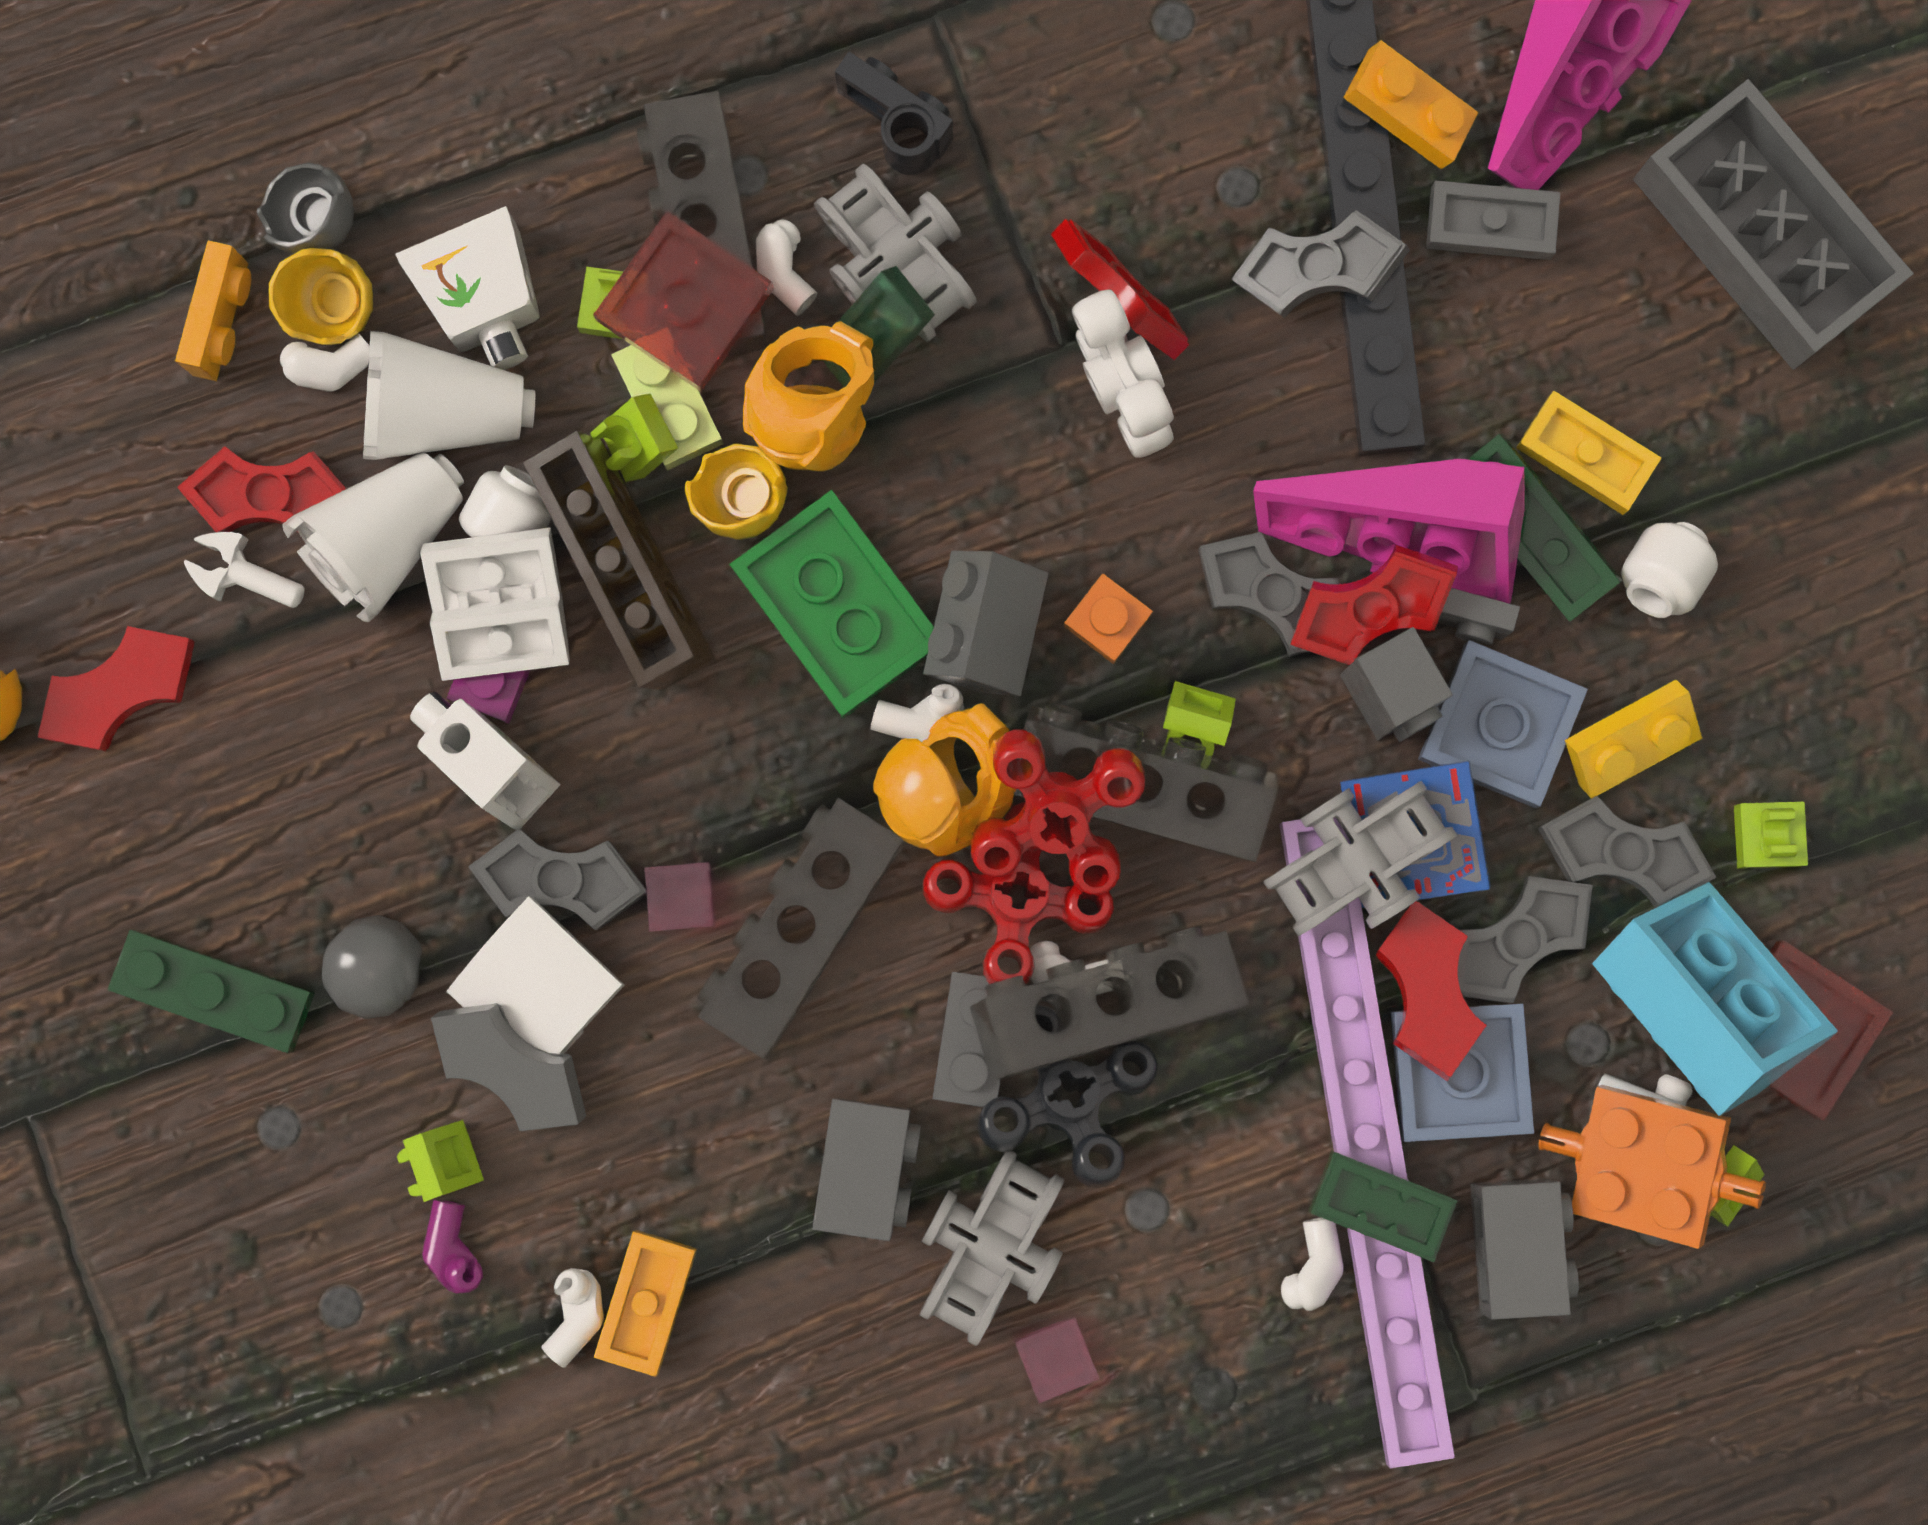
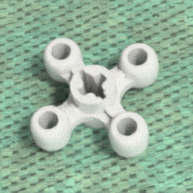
M1102 290L1082 299L1073 307L1072 314L1079 328L1076 332V339L1086 359V362L1082 364L1090 385L1106 415L1119 410L1121 416L1118 418V426L1132 455L1136 458L1151 455L1168 446L1174 439L1169 425L1174 419V415L1162 389L1165 385L1156 361L1141 335L1128 341L1126 334L1130 330V325L1119 299L1112 290Z

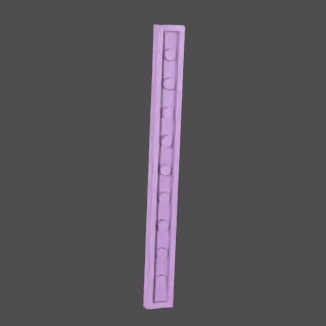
M1333 818L1335 824L1337 825V827L1339 828L1347 842L1351 844L1350 839L1348 838L1347 834L1345 833L1337 819ZM1301 820L1280 823L1286 866L1311 850L1314 851L1323 845L1314 828L1305 827ZM1297 879V886L1307 899L1310 906L1313 907L1314 902L1306 892L1301 882ZM1356 898L1333 916L1298 936L1334 1152L1408 1181L1361 901L1359 898ZM1347 1228L1386 1465L1389 1468L1453 1459L1455 1457L1421 1257Z

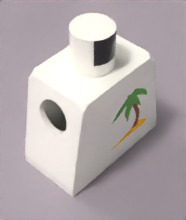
M506 206L395 254L415 288L459 352L468 351L482 345L490 365L502 370L512 368L522 363L528 357L517 329L535 322L540 318L520 231Z
M432 692L423 697L411 712V721L425 733L419 740L417 747L483 810L515 830L521 829L561 785L489 719L462 699L455 701L451 705L438 692Z

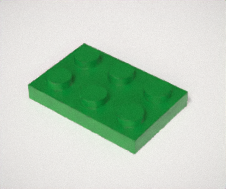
M832 490L729 564L843 719L927 658L928 642L934 626Z

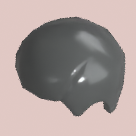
M307 162L283 169L268 184L262 206L257 208L256 212L266 231L264 239L281 251L295 254L307 248L334 250L345 240L353 225L354 207L352 196L344 180L333 169Z
M381 915L355 919L334 937L327 946L323 956L321 972L324 988L338 1008L344 1012L363 1019L389 1016L411 999L418 986L422 948L419 941L402 922Z

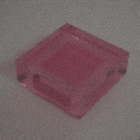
M710 863L645 868L650 932L715 927Z
M1075 1316L1015 1339V1344L1039 1403L1099 1380Z

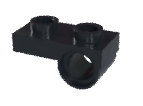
M848 52L835 70L838 93L882 121L883 154L892 169L901 174L916 175L929 169L937 158L941 159L954 140L953 120L948 117L950 112L941 101L924 91H919L917 96L897 83V75L888 66L872 57H868L864 62L851 52ZM906 128L918 129L927 137L920 146L911 149L900 147L893 140L898 132Z

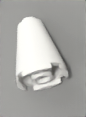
M370 332L363 459L378 460L423 452L519 440L521 427L533 428L535 390L524 389L523 376L385 332Z
M424 452L419 453L293 515L282 524L283 531L287 538L296 531L299 532L306 544L297 553L305 564L344 606L353 599L364 606L365 609L357 617L362 621L369 622L380 613L421 558L420 551L422 545L433 542L462 503L463 496L458 488L464 484V480L454 465L443 455L438 454L433 459Z

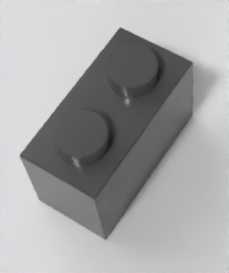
M951 551L948 568L943 576V590L934 629L928 642V655L923 674L979 693L1021 696L1048 572L995 552Z
M1414 627L1356 658L1340 674L1377 741L1393 732L1397 740L1401 742L1425 729L1443 717L1437 706L1453 696Z
M836 1097L832 1099L812 1230L890 1241L894 1226L906 1228L912 1189L900 1187L903 1161L916 1163L921 1124L909 1123L911 1109Z
M1550 1179L1470 1183L1480 1313L1490 1319L1571 1315L1569 1298H1577L1579 1282L1576 1263L1573 1258H1566L1564 1232H1572L1573 1208L1569 1193H1561L1560 1182Z

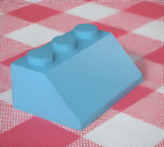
M1710 882L1634 918L1592 963L1608 982L1613 992L1623 1000L1648 1030L1653 1040L1667 1053L1692 1083L1697 1093L1707 1101L1718 1116L1723 1115L1760 1093L1838 1032Z

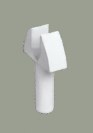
M217 532L194 538L199 544L215 551H220L223 560L229 564L228 568L219 567L208 571L199 565L184 560V564L193 580L212 598L221 601L225 588L237 584L291 608H295L301 603L304 597L303 585L246 561L242 551L248 542V538L242 534Z

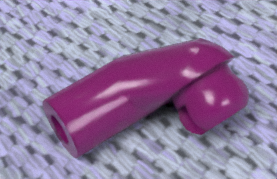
M433 1199L422 1251L423 1260L438 1281L448 1291L453 1293H469L480 1285L483 1278V1269L475 1256L459 1238L465 1205L453 1201Z

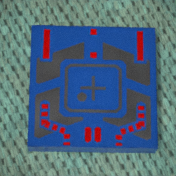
M1470 760L1340 782L1342 792L1350 788L1354 794L1351 803L1363 820L1389 800L1421 780L1427 787L1424 793L1425 798L1444 827H1453L1457 836L1424 858L1397 872L1408 890L1415 889L1420 899L1488 890L1491 888ZM1407 811V814L1413 821L1414 825L1416 826L1420 834L1423 836V833L1418 827L1417 823L1415 822L1409 811ZM1370 872L1369 876L1371 877L1372 881L1382 894L1383 898L1386 899L1384 891L1382 890V888Z

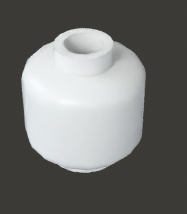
M507 465L503 467L501 472L488 471L479 478L459 516L461 527L471 538L547 528L552 519L530 475Z
M1685 522L1676 524L1656 523L1648 527L1641 535L1623 565L1621 576L1627 589V597L1635 607L1650 616L1666 618L1670 615H1683L1695 608L1713 579L1718 568L1716 553L1709 544L1707 536L1698 527Z

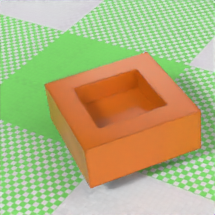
M1102 573L1064 622V627L1114 664L1150 618L1153 611Z

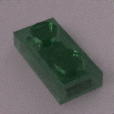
M894 266L881 271L839 321L872 338L873 347L871 353L875 383L935 314L899 268ZM822 360L841 385L846 387L851 378L845 369L834 362Z

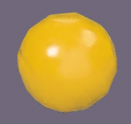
M322 248L302 249L278 264L269 281V308L282 330L293 338L321 345L342 344L345 340L352 339L363 331L373 311L372 283L358 262L343 253Z
M736 443L714 453L705 454L702 457L701 466L694 479L685 483V494L690 512L714 534L737 540L756 537L767 530L777 520L784 506L788 489L786 478L779 464L766 457L758 446Z

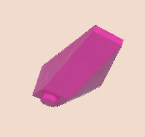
M1535 0L1488 169L1515 188L1539 190L1581 144L1582 129L1599 110L1610 112L1620 101L1622 96L1618 89L1637 68L1647 71L1659 58L1691 0Z
M1453 459L1256 481L1253 492L1258 532L1328 557L1338 555L1341 551L1353 554L1372 562L1370 572L1373 573L1388 560L1397 544L1457 565V575L1451 588L1508 604L1511 602L1525 510L1524 467L1504 465L1498 462Z

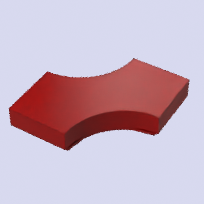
M1065 218L1051 233L1070 267L1081 274L1099 291L1108 289L1116 294L1133 331L1173 360L1190 345L1187 341L1188 337L1169 308L1152 295L1124 267L1109 247L1071 219L1067 220Z
M225 446L177 487L216 533L232 532L244 525L258 522L283 524L293 515L347 489L314 451L285 465L262 466L242 460Z
M1396 544L1388 560L1377 571L1361 580L1347 584H1325L1313 581L1290 645L1350 665L1358 657L1364 646L1386 632L1412 627L1427 631L1435 630L1457 575L1458 566Z
M127 626L123 640L117 650L99 667L77 676H51L38 738L106 752L117 729L136 711L155 703L182 702L195 641L190 638Z
M1416 901L1406 910L1377 951L1376 956L1394 975L1403 998V1021L1393 1044L1445 1081H1448L1487 1025L1468 1007L1459 986L1458 961L1468 936Z

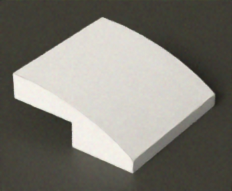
M551 528L424 543L422 545L420 554L432 608L430 626L442 681L569 665L570 657L565 615Z
M528 896L474 956L446 992L463 1008L498 1003L501 1005L509 1025L523 1040L542 1051L564 1054L584 1033L583 1029L625 984L533 897Z

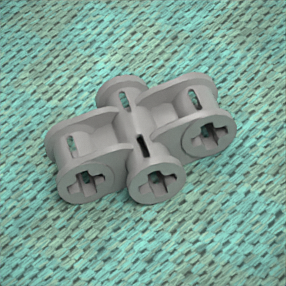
M862 164L855 170L856 178L831 198L821 197L814 203L816 210L826 225L855 256L845 266L834 265L829 272L848 300L863 314L872 308L871 300L884 290L910 326L922 339L928 342L936 336L935 328L963 306L969 309L977 303L974 293L963 277L936 249L946 240L956 241L961 237V231L946 208L928 191L919 198L920 205L907 215L873 170L867 165Z
M1422 780L1374 810L1372 814L1363 820L1351 803L1354 794L1350 788L1300 819L1305 827L1314 828L1323 845L1314 851L1311 850L1263 881L1268 890L1276 889L1296 920L1293 929L1297 936L1304 934L1333 916L1356 898L1360 899L1369 913L1366 922L1371 929L1420 899L1415 889L1408 890L1397 872L1414 864L1457 836L1453 827H1444L1425 798L1424 793L1427 787ZM1407 811H1409V813L1411 814V816L1413 817V819H1414L1415 822L1417 823L1418 827L1420 828V830H1421L1422 833H1423V836L1420 834V832L1418 831V829H1417L1416 826L1414 825L1413 821L1411 820V818H1410L1409 815L1407 814ZM1333 818L1337 819V821L1347 834L1348 838L1350 839L1351 844L1347 842V840L1335 824ZM1370 872L1372 873V875L1384 891L1386 899L1383 898L1382 894L1380 893V891L1372 881L1371 877L1369 876ZM1297 879L1301 882L1306 892L1314 902L1313 907L1310 906L1307 899L1297 886Z
M1010 1150L1005 1151L975 1211L958 1203L957 1194L948 1190L921 1242L928 1246L936 1242L953 1251V1254L942 1269L919 1316L927 1320L932 1316L939 1318L968 1334L967 1342L977 1346L994 1317L1009 1283L1026 1291L1027 1300L1036 1304L1055 1272L1063 1252L1055 1247L1047 1251L1031 1241L1049 1213L1065 1179L1057 1174L1052 1178L1041 1174L1017 1161L1016 1152ZM1013 1181L1037 1195L1031 1197L1008 1183ZM953 1223L958 1227L977 1236L978 1238L973 1239L967 1236L966 1234L951 1227L949 1224ZM1012 1255L1034 1267V1269L1030 1270L1006 1256ZM950 1297V1298L955 1299L956 1301H958V1302H960V1303L966 1305L967 1307L973 1309L974 1312H971V1311L967 1310L966 1308H964V1307H962V1306L956 1304L955 1302L949 1300L948 1298Z

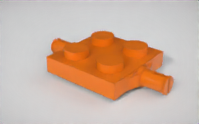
M1606 1085L1596 1087L1590 1119L1581 1133L1545 1123L1540 1136L1545 1138L1539 1140V1150H1547L1576 1158L1577 1181L1572 1200L1573 1214L1697 1249L1704 1245L1710 1214L1721 1198L1759 1209L1764 1198L1761 1194L1765 1192L1766 1188L1765 1181H1757L1727 1173L1728 1167L1724 1149L1731 1122L1730 1117L1718 1116L1707 1111Z

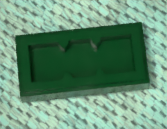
M1331 1151L1308 1212L1435 1262L1457 1200Z

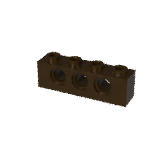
M575 431L523 463L638 687L665 690L716 661V658L619 471L608 469L605 461L611 456L603 440H593L592 436Z

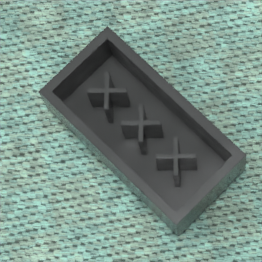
M1749 79L1651 155L1633 178L1634 182L1793 370L1914 274Z

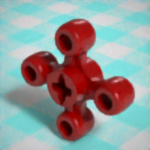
M1014 729L1004 733L998 738L993 748V769L997 778L1005 786L1019 789L1023 793L1025 805L1022 811L1013 819L990 818L976 826L971 836V858L976 868L983 874L991 877L1008 875L1017 868L1022 854L1030 847L1037 845L1041 850L1051 854H1067L1071 879L1074 885L1082 892L1090 895H1100L1110 891L1115 887L1120 878V857L1116 847L1108 839L1095 836L1091 832L1089 821L1093 814L1103 806L1109 805L1115 808H1124L1140 799L1145 789V772L1140 759L1132 751L1124 748H1113L1105 751L1097 758L1090 774L1083 779L1076 780L1073 776L1064 772H1048L1045 765L1044 748L1041 741L1033 733L1023 729Z
M1025 802L1013 806L1007 812L1004 819L1010 820L1016 817L1022 811ZM1037 845L1026 850L1022 854L1017 868L1010 874L1002 877L979 875L971 872L963 863L951 859L941 860L933 864L926 872L923 880V895L927 903L934 910L942 913H955L965 907H977L991 915L997 925V938L985 955L983 974L987 982L995 990L1004 993L1016 992L1024 988L1032 978L1035 962L1029 948L1028 937L1030 931L1037 923L1045 919H1058L1066 922L1074 931L1082 934H1093L1102 930L1107 925L1114 911V899L1110 891L1100 895H1090L1082 892L1075 885L1060 887L1049 882L1040 870L1039 857L1042 850ZM942 879H952L958 884L960 890L954 894H945L939 890L937 883ZM1013 885L1024 886V896L1029 898L1024 909L1012 907V897L1007 894L1010 893ZM1082 899L1092 900L1098 908V913L1095 915L1082 913L1078 907V901ZM1003 957L1013 958L1017 961L1020 971L1011 975L1003 973L998 966V960Z

